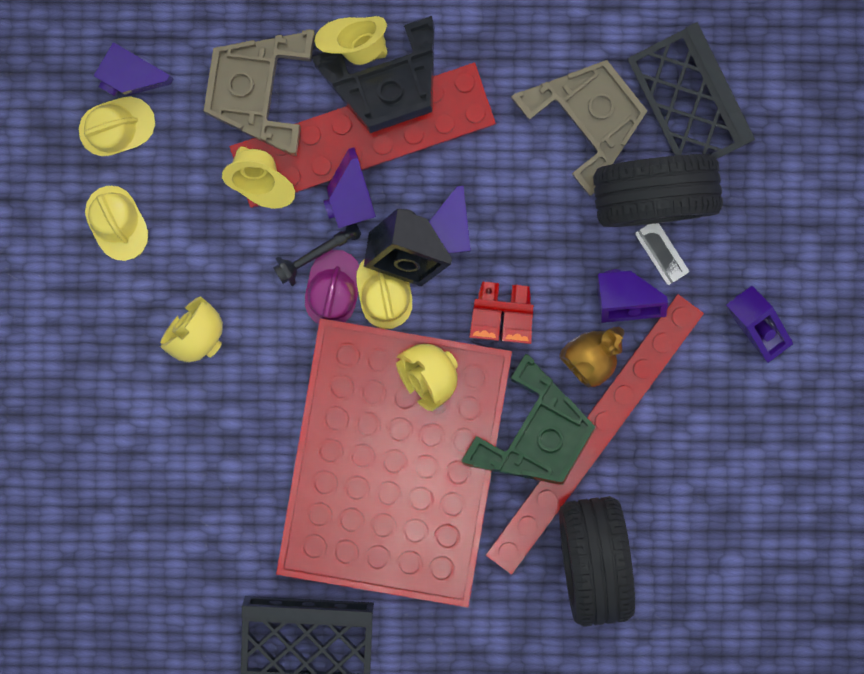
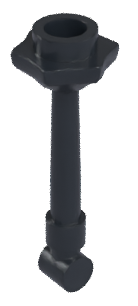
M356 223L348 225L345 231L335 234L332 239L293 263L277 257L278 265L273 268L282 284L289 281L291 286H294L296 284L297 269L337 246L344 245L349 239H359L361 231Z

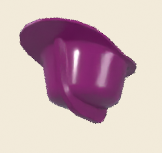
M330 250L318 257L310 270L305 293V308L315 323L319 324L320 318L346 322L352 316L356 307L359 293L357 287L359 264L351 254L343 250Z

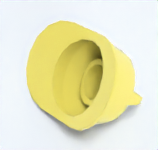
M379 16L336 19L320 28L315 35L314 42L316 47L322 52L342 54L349 62L355 65L367 64L375 59L387 56L386 41L383 35L386 31L387 23L384 18Z
M131 96L118 98L89 109L81 118L78 129L79 137L83 146L92 154L102 157L114 155L136 148L147 142L154 131L155 117L150 106L143 100Z
M241 146L238 148L233 162L222 171V179L227 186L262 207L271 209L283 208L290 205L295 198L293 184L277 172L274 159L265 151L248 149Z
M105 186L91 194L86 203L85 216L100 248L106 255L115 260L126 261L136 258L147 245L148 230L134 199L126 190L118 186Z
M363 260L357 270V287L365 318L372 325L381 329H393L402 325L409 318L412 311V294L409 282L364 267Z

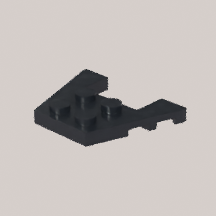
M432 16L404 25L413 51L411 54L349 74L342 54L324 52L312 57L317 70L370 133L433 112L435 26Z

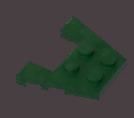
M525 354L512 375L511 381L539 396L538 400L507 451H502L476 436L463 457L462 464L468 467L563 485L594 433L595 426L568 396L566 397L553 383V380L537 366L531 356Z

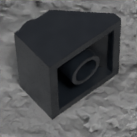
M396 209L369 232L364 267L418 286H423L451 265L452 258L428 219L416 215L411 210Z

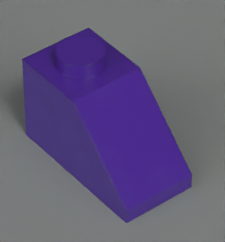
M114 42L94 74V77L101 81L98 87L113 96H116L118 91L129 96L171 85L174 80L167 73Z
M355 147L347 150L327 186L329 199L324 200L328 218H335L338 228L376 217Z
M457 186L429 221L449 254L471 251L464 186Z
M611 269L598 274L597 292L601 323L667 316V296L632 271Z
M750 286L726 304L738 326L767 363L793 345L773 306L753 286Z

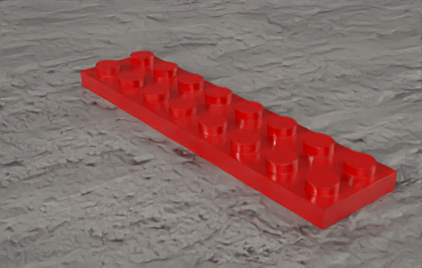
M474 62L433 76V112L370 133L351 109L345 106L296 123L301 126L297 156H292L256 138L229 147L233 159L238 148L241 146L267 152L274 159L277 172L286 177L293 184L295 193L330 182L347 150L355 147L361 169L365 170L494 126L496 122ZM247 198L250 208L260 206Z

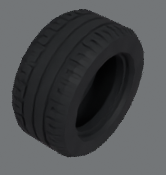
M690 154L641 159L599 167L593 176V183L596 186L594 188V195L597 198L595 200L596 209H598L597 219L603 227H624L688 220L719 214L723 207L722 187L719 184L721 183L720 173H718L719 162L711 154Z
M608 496L601 497V499L596 497L589 500L580 499L578 502H566L559 510L560 536L568 596L575 623L586 627L593 624L603 625L604 623H616V621H628L635 613V588L629 539L619 500Z

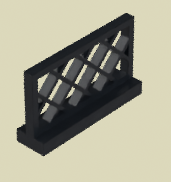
M698 22L627 58L675 156L682 155L686 141L704 146L702 154H706L708 148L716 150L717 152L711 155L718 159L755 140ZM682 38L689 49L685 63L667 57L670 45ZM665 47L663 56L654 53ZM691 55L697 67L688 64ZM647 56L661 59L655 78L642 74L637 61ZM665 61L683 66L677 85L659 79ZM687 68L701 73L703 81L699 92L681 87ZM645 79L654 81L651 90ZM657 83L676 88L670 107L656 102L653 95ZM705 85H707L711 96L703 94ZM679 90L697 95L692 114L673 108ZM701 97L715 102L718 109L714 121L695 116ZM660 108L668 110L665 119ZM672 112L690 117L684 136L670 131L668 122ZM720 114L726 126L717 123ZM694 119L712 125L706 143L688 138ZM715 126L729 130L735 143L723 149L709 145ZM674 137L683 139L680 149Z
M245 596L241 614V674H361L350 673L343 666L354 654L364 663V674H370L374 602ZM250 621L263 622L271 631L258 641L249 632ZM287 623L296 624L303 632L292 642L279 631ZM304 624H311V626L307 628ZM319 625H328L335 633L324 644L312 633ZM351 627H366L365 638L356 646L344 635ZM273 635L286 646L275 657L263 646ZM306 636L319 648L307 659L295 648ZM338 638L350 648V651L339 661L327 649ZM249 641L254 645V646H253L252 648H250V649H249ZM365 645V654L363 655L360 649ZM257 649L270 661L263 668H248V657ZM289 651L301 662L295 670H286L278 662ZM322 652L334 664L326 672L317 671L311 664Z

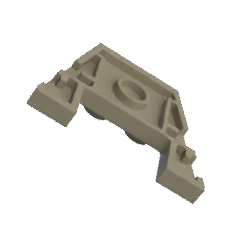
M308 29L303 30L302 33L287 36L277 35L272 39L256 42L251 40L213 48L204 113L283 152L297 156L301 126L298 124L268 121L278 58L311 62L315 31Z
M608 60L542 83L528 90L520 91L511 96V99L528 120L532 119L553 101H557L595 148L597 153L572 173V176L589 197L594 194V188L596 187L593 183V176L597 168L614 163L647 113V109Z

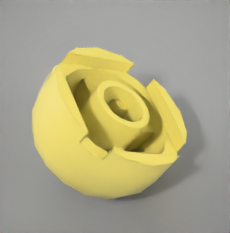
M200 296L185 307L189 312L185 313L180 319L177 316L172 321L160 341L162 344L160 347L179 361L194 362L202 359L205 355L211 358L222 345V342L219 341L223 331L221 317L212 305Z
M418 344L397 355L396 358L401 359L396 362L400 378L410 394L415 390L422 398L417 401L420 406L428 411H433L451 398L457 387L456 368H458V364L449 351L444 352L441 348L432 344Z

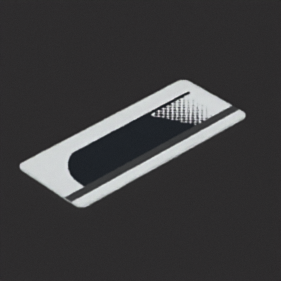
M659 223L648 224L635 233L667 285L672 284L689 272Z

